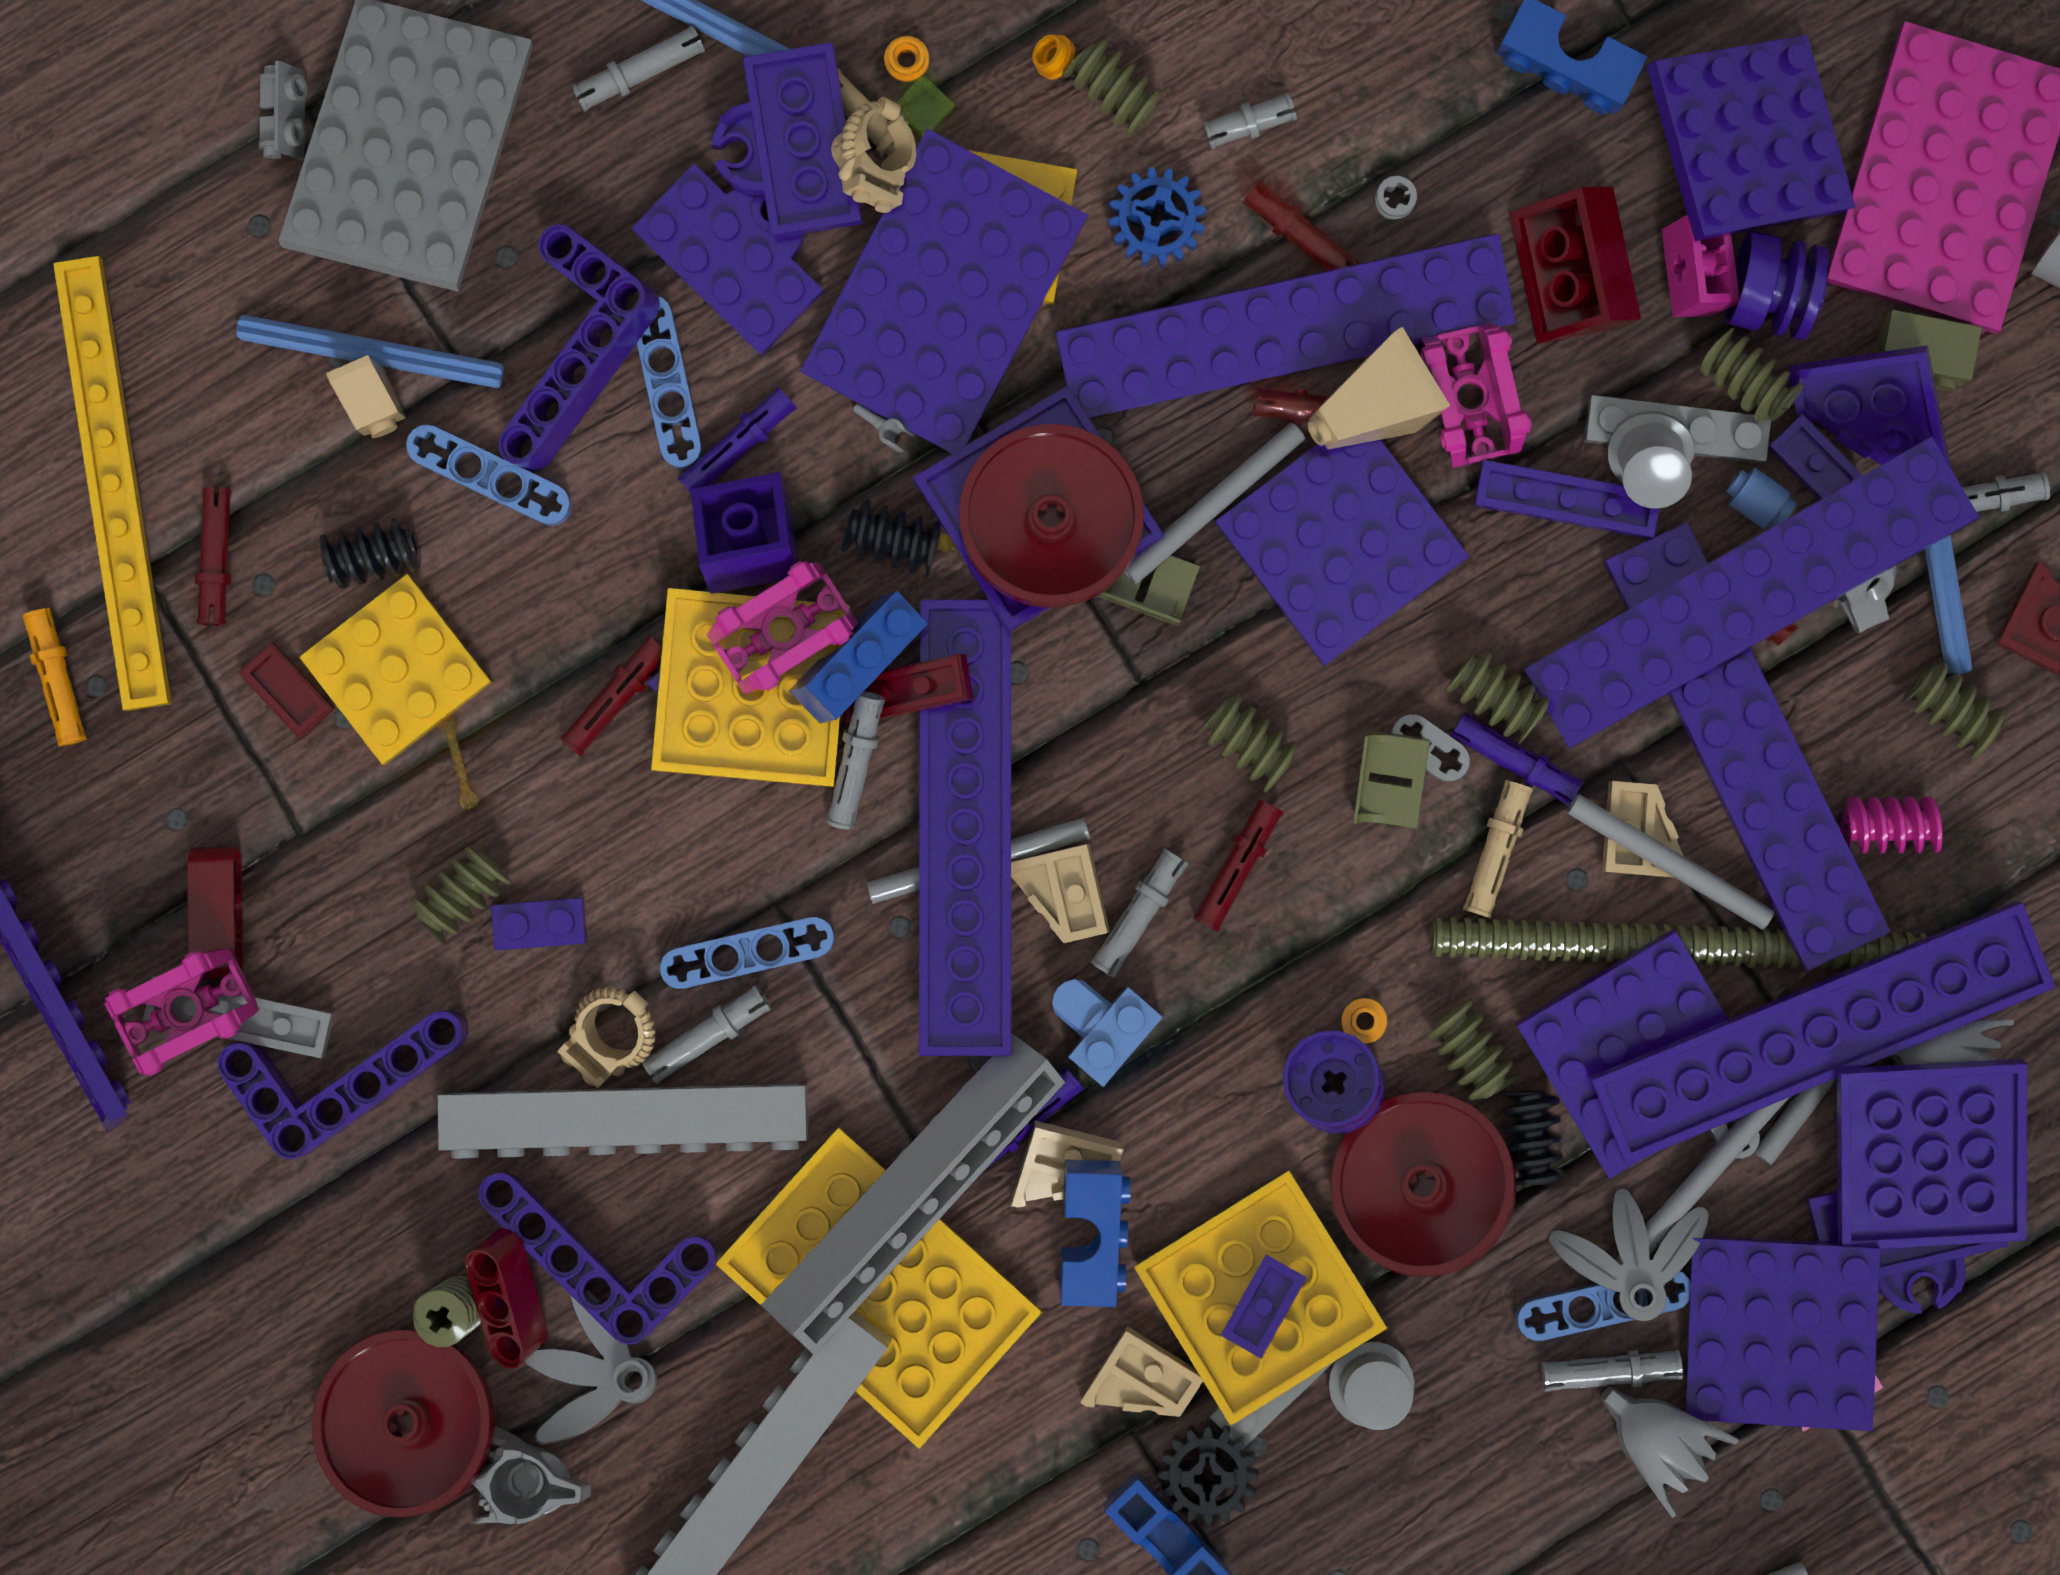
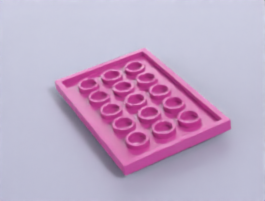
M1905 21L1900 26L1852 184L1851 193L1855 208L1848 209L1843 214L1828 264L1827 283L1954 322L1982 327L1983 331L1993 334L2000 332L2060 135V68Z

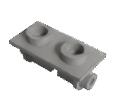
M275 61V66H264V74L259 75L260 108L264 110L274 109L273 116L260 117L259 149L263 150V157L268 159H280L282 154L304 160L305 142L307 139L305 126V98L307 96L305 70L282 61Z

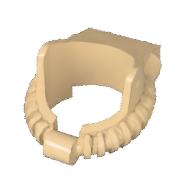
M881 97L878 101L865 103L853 111L847 119L842 133L834 138L831 145L832 156L840 170L838 175L842 182L843 193L852 196L856 202H865L874 206L875 210L881 213L890 212L893 208L902 205L903 192L899 191L900 186L904 185L905 173L914 166L916 161V143L912 134L913 131L908 126L909 122L904 120L905 116L900 113V105L885 97ZM879 115L889 119L886 128L890 132L895 146V151L882 162L881 168L866 153L867 150L871 149L866 131L868 121L873 120Z
M604 987V989L598 988L596 991H591L589 995L584 996L583 1000L580 1001V1007H577V1015H575V1021L577 1022L569 1028L571 1038L557 1052L562 1055L561 1058L564 1063L575 1067L582 1074L584 1081L591 1086L599 1088L611 1075L622 1076L626 1067L633 1068V1066L640 1065L641 1062L646 1060V1057H649L651 1054L650 1050H653L655 1028L652 1027L654 1022L650 1020V1012H646V1006L649 1003L636 991L626 994L625 990L621 989L619 991L618 988L614 987L612 990L610 987ZM601 1004H614L618 1006L623 1004L636 1016L634 1020L638 1028V1039L635 1048L629 1050L614 1049L601 1040L595 1025L596 1013Z

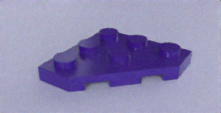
M1928 345L1790 366L1789 372L1791 375L1789 378L1791 387L1800 382L1805 385L1800 395L1794 401L1796 413L1798 415L1803 414L1811 423L1815 421L1834 433L1837 441L1866 459L1868 456L1880 465H1883L1926 439L1933 437L1950 466Z

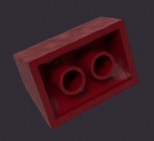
M1580 187L1509 212L1537 344L1603 332L1641 320L1613 187Z

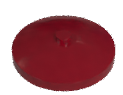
M1041 424L1025 427L1009 433L992 444L982 453L970 470L963 486L959 505L961 538L966 553L978 573L993 588L1005 596L1020 603L1044 608H1058L1080 604L1110 588L1124 574L1132 562L1140 543L1144 522V506L1140 487L1132 469L1122 455L1095 434L1077 427L1061 424Z
M1407 1093L1382 1101L1379 1111L1368 1124L1350 1133H1346L1333 1163L1331 1175L1332 1201L1335 1213L1345 1234L1373 1262L1390 1271L1407 1276H1442L1454 1273L1473 1264L1484 1256L1499 1240L1508 1225L1515 1204V1167L1510 1151L1501 1134L1476 1108L1462 1100L1440 1093Z
M394 1330L379 1333L360 1341L347 1350L333 1364L321 1383L312 1416V1436L316 1456L332 1486L357 1507L370 1513L388 1517L423 1515L436 1511L456 1500L471 1486L484 1467L491 1450L495 1428V1413L491 1392L481 1370L472 1358L456 1344L449 1347H435L427 1344L419 1337L415 1330Z

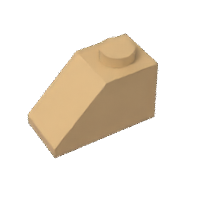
M369 355L326 373L331 386L355 429L362 435L371 434L372 438L384 436L398 428L396 422L406 418L385 369Z

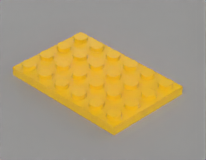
M838 1127L718 1260L716 1265L761 1305L772 1294L774 1289L799 1265L807 1253L836 1225L837 1221L851 1209L887 1169L844 1130ZM940 1218L855 1310L892 1338L888 1349L857 1388L856 1392L920 1449L1042 1313V1310Z

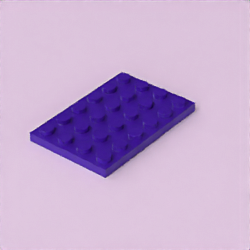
M927 128L916 149L915 164L905 173L904 185L900 186L899 191L903 192L902 205L882 214L800 372L887 419L899 420L911 432L953 454L968 445L1089 216Z

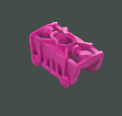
M1486 323L1422 338L1424 347L1421 348L1419 355L1450 404L1441 413L1445 429L1441 430L1439 440L1445 452L1450 451L1452 469L1480 463L1483 460H1492L1519 453L1525 442L1526 433L1530 432L1532 424L1529 414L1525 410L1521 411L1507 353V351H1510V345H1512L1510 333H1507L1505 328L1500 329L1498 325ZM1478 333L1484 357L1477 375L1474 363H1467L1465 352L1469 347V336ZM1441 342H1443L1447 352L1456 359L1457 366L1452 368L1453 377L1448 373L1446 357ZM1472 384L1480 389L1482 402L1479 407L1467 409L1459 403L1457 393L1461 386ZM1486 415L1500 424L1506 450L1497 451L1492 440L1484 436L1483 427L1488 425ZM1463 418L1466 430L1473 429L1475 438L1470 447V458L1465 459L1466 441L1461 426Z
M797 562L790 567L791 570L787 572L788 577L737 609L735 606L731 608L727 606L719 611L718 616L715 617L717 622L709 630L707 637L744 694L759 688L761 691L771 690L778 685V681L781 680V674L832 643L834 646L837 644L840 646L851 639L849 637L853 634L851 630L855 628L858 621L849 610L821 563ZM822 578L826 586L818 594L817 602L808 608L802 603L793 609L798 592ZM841 609L845 614L822 630L805 629L815 623L813 616L821 611L830 613ZM777 617L789 618L795 625V635L788 642L775 641L769 633V625ZM741 628L758 630V632L749 637L752 643L744 648L732 647L723 650L719 644L720 641ZM772 650L768 664L756 670L744 680L741 679L739 672L746 666L749 656L756 652L763 656Z
M221 949L206 954L203 951L197 952L195 950L184 956L185 959L181 960L182 965L129 991L126 988L122 990L118 988L108 993L109 996L105 998V1007L111 1019L113 1018L114 1024L130 1056H132V1061L139 1074L142 1073L143 1076L149 1075L150 1077L162 1071L161 1068L165 1066L163 1062L216 1036H219L220 1039L223 1037L227 1039L238 1034L237 1030L241 1029L240 1024L260 1010L248 982L230 949ZM224 963H228L231 971L223 977L220 986L213 989L208 984L199 989L206 972ZM223 995L229 997L243 995L247 1001V1004L225 1014L209 1010L219 1005L218 998ZM179 996H188L196 1004V1015L191 1021H182L174 1014L173 1004ZM141 1004L160 1007L150 1013L151 1020L147 1022L139 1020L125 1022L121 1015ZM157 1029V1031L162 1033L170 1029L164 1044L141 1055L138 1047L148 1038L150 1031Z

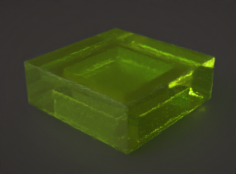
M924 75L896 102L901 107L900 113L905 116L904 120H908V126L921 138L924 136L927 128L934 132L956 109V105Z

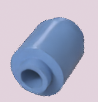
M1755 467L1749 473L1741 470L1726 490L1731 495L1728 505L1762 529L1766 527L1771 529L1785 521L1797 504L1796 501L1789 497L1790 492Z

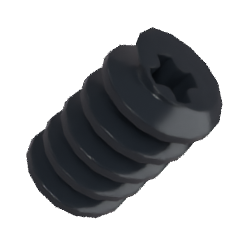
M866 499L858 510L852 509L844 532L841 551L846 553L852 544L856 542L858 557L863 558L873 548L874 561L881 563L888 553H891V565L893 568L898 569L907 558L910 573L916 574L921 566L926 564V577L928 578L941 538L940 522L935 521L928 531H924L922 516L918 515L913 523L908 526L906 525L905 511L900 510L892 521L889 520L887 505H883L876 515L871 514V500Z
M392 518L389 533L384 532L379 522H374L371 537H367L361 526H357L355 528L354 541H349L344 531L339 530L336 545H331L325 534L320 535V552L326 575L331 584L334 579L341 589L349 587L351 575L359 585L367 582L368 572L371 573L375 580H383L386 574V566L395 577L402 575L404 562L411 572L420 571L421 552L411 518L408 520V528L406 529L401 527L396 518Z
M1546 1090L1501 1092V1096L1513 1099L1515 1104L1502 1109V1114L1513 1117L1516 1121L1503 1127L1504 1133L1516 1136L1517 1140L1507 1144L1510 1153L1517 1155V1159L1513 1161L1515 1172L1518 1173L1516 1185L1548 1184L1561 1179L1564 1176V1171L1552 1167L1550 1164L1561 1160L1563 1153L1549 1148V1145L1561 1141L1562 1135L1548 1129V1127L1559 1123L1561 1116L1547 1111L1548 1108L1558 1105L1560 1098L1546 1093Z

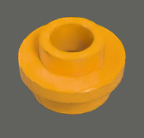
M1049 34L1040 39L1032 55V60L1038 73L1049 80L1061 77L1074 60V43L1064 35Z
M898 37L886 48L884 54L885 67L888 73L898 81L912 82L918 80L928 69V50L924 43L915 37ZM904 53H910L916 60L912 66L903 67L898 62L899 57Z
M1359 998L1350 1002L1345 1007L1341 1016V1025L1344 1033L1353 1035L1362 1043L1368 1044L1378 1040L1383 1035L1387 1027V1016L1385 1010L1378 1002L1368 998ZM1363 1012L1369 1013L1373 1018L1372 1026L1366 1030H1361L1356 1024L1358 1015Z

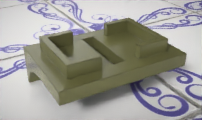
M1170 555L1156 567L1143 603L1135 600L1141 581L1134 585L1125 574L1097 597L1178 626L1200 566Z
M1373 730L1366 731L1353 824L1374 822L1418 828L1430 739ZM1370 773L1413 779L1412 785L1370 779Z

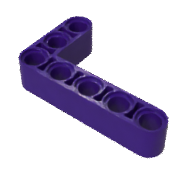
M563 224L552 225L542 233L538 245L540 255L551 266L595 298L597 303L499 438L498 447L502 457L506 461L528 471H539L551 462L653 322L660 306L658 295L651 287L585 237ZM571 240L572 248L569 254L560 259L559 254L562 245ZM605 266L604 278L599 283L593 284L595 271ZM639 291L640 297L637 305L627 310L626 304L629 296ZM612 328L611 341L606 346L601 347L600 337L602 333ZM585 365L586 372L584 378L579 383L574 384L573 375L575 370L579 366ZM558 401L559 411L552 420L548 421L546 417L547 410L552 403ZM531 438L532 448L526 456L521 458L520 447L526 439Z
M444 1010L430 1014L304 1104L299 1100L260 1045L246 1042L233 1043L221 1051L217 1063L221 1077L273 1151L285 1159H296L312 1153L457 1050L466 1041L469 1031L466 1019L458 1012ZM442 1018L450 1020L455 1027L454 1039L448 1044L440 1042L434 1034L435 1025ZM403 1045H409L417 1052L418 1062L412 1070L403 1069L398 1063L397 1054ZM240 1050L246 1051L252 1059V1068L247 1075L238 1073L233 1065L235 1054ZM367 1071L374 1073L380 1080L379 1092L374 1097L366 1095L360 1087L361 1077ZM266 1087L273 1089L279 1098V1104L274 1112L265 1111L260 1104V1094ZM328 1098L337 1100L343 1108V1115L337 1123L329 1122L323 1114V1105ZM291 1125L300 1127L305 1134V1142L300 1150L291 1148L286 1141V1131Z
M510 1173L491 1174L484 1179L479 1188V1200L484 1209L504 1229H509L516 1233L522 1240L525 1250L615 1340L622 1344H636L646 1338L714 1269L718 1260L717 1248L710 1239L698 1235L686 1238L631 1291L518 1177ZM499 1180L508 1182L513 1189V1198L504 1207L495 1204L490 1194L491 1188ZM531 1212L538 1213L545 1220V1232L538 1239L530 1238L523 1230V1221ZM700 1244L707 1250L709 1256L708 1263L703 1269L695 1270L685 1263L684 1253L689 1245ZM562 1245L573 1247L578 1254V1263L571 1271L562 1270L555 1262V1253ZM595 1277L603 1278L610 1285V1297L604 1303H596L588 1296L587 1286L591 1279ZM667 1277L673 1281L676 1293L672 1301L664 1303L655 1299L652 1294V1284L655 1279ZM634 1310L641 1315L643 1328L638 1335H627L620 1328L619 1320L624 1311Z

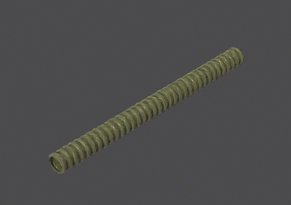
M1435 917L1431 924L1430 946L1434 957H1441L1442 953H1447L1449 958H1455L1456 953H1460L1462 958H1469L1470 954H1476V958L1483 959L1485 954H1490L1491 959H1498L1499 955H1504L1506 960H1512L1513 955H1518L1519 960H1526L1527 956H1532L1533 960L1540 961L1542 956H1546L1548 961H1555L1556 957H1561L1562 961L1568 962L1570 957H1575L1576 962H1583L1584 958H1589L1590 962L1597 963L1599 958H1603L1605 963H1612L1613 959L1620 961L1672 929L1670 925L1663 924L1661 929H1657L1655 924H1648L1647 928H1642L1641 924L1634 923L1632 928H1628L1627 923H1620L1618 927H1614L1613 923H1605L1604 927H1600L1598 922H1591L1590 926H1585L1584 922H1577L1576 926H1571L1570 921H1563L1562 925H1557L1556 921H1549L1547 925H1543L1541 920H1535L1533 925L1528 924L1527 920H1520L1519 924H1514L1513 919H1506L1505 924H1501L1499 919H1492L1491 923H1486L1484 918H1478L1476 923H1472L1470 918H1463L1462 922H1457L1456 918L1450 917L1448 922H1443L1442 917ZM1676 925L1674 929L1696 966L1699 961H1702L1704 966H1711L1713 962H1717L1719 967H1725L1727 962H1731L1732 967H1740L1741 963H1745L1748 968H1754L1756 963H1759L1761 968H1768L1770 964H1773L1778 969H1782L1784 964H1787L1789 969H1797L1798 965H1801L1783 928H1776L1774 933L1769 928L1761 929L1760 932H1757L1754 927H1748L1746 932H1742L1741 927H1733L1732 931H1728L1726 926H1719L1717 931H1714L1712 926H1705L1703 930H1700L1696 925H1691L1689 930H1685L1684 925ZM1890 932L1888 936H1881L1817 966V969L1825 970L1827 966H1830L1832 970L1839 971L1841 966H1844L1847 971L1884 956L1886 953H1891L1925 939L1927 935L1926 933H1918L1916 937H1913L1912 933L1904 932L1902 937H1899L1897 932Z

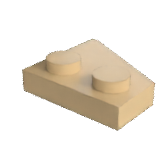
M1609 781L1606 810L1683 856L1677 841L1679 838L1673 822L1668 819L1665 811V802L1658 785ZM1604 836L1602 872L1674 878Z
M1090 844L1011 862V877L1027 895L1028 901L1037 912L1041 913L1050 923L1051 929L1063 943L1110 933Z
M1035 1120L1012 1193L1011 1206L1024 1207L1026 1206V1201L1052 1196L1054 1201L1063 1199L1065 1159L1120 1161L1124 1150L1123 1142Z
M1127 1326L1085 1391L1080 1403L1086 1407H1095V1404L1122 1407V1411L1142 1412L1152 1410L1158 1415L1180 1417L1203 1380L1194 1367Z

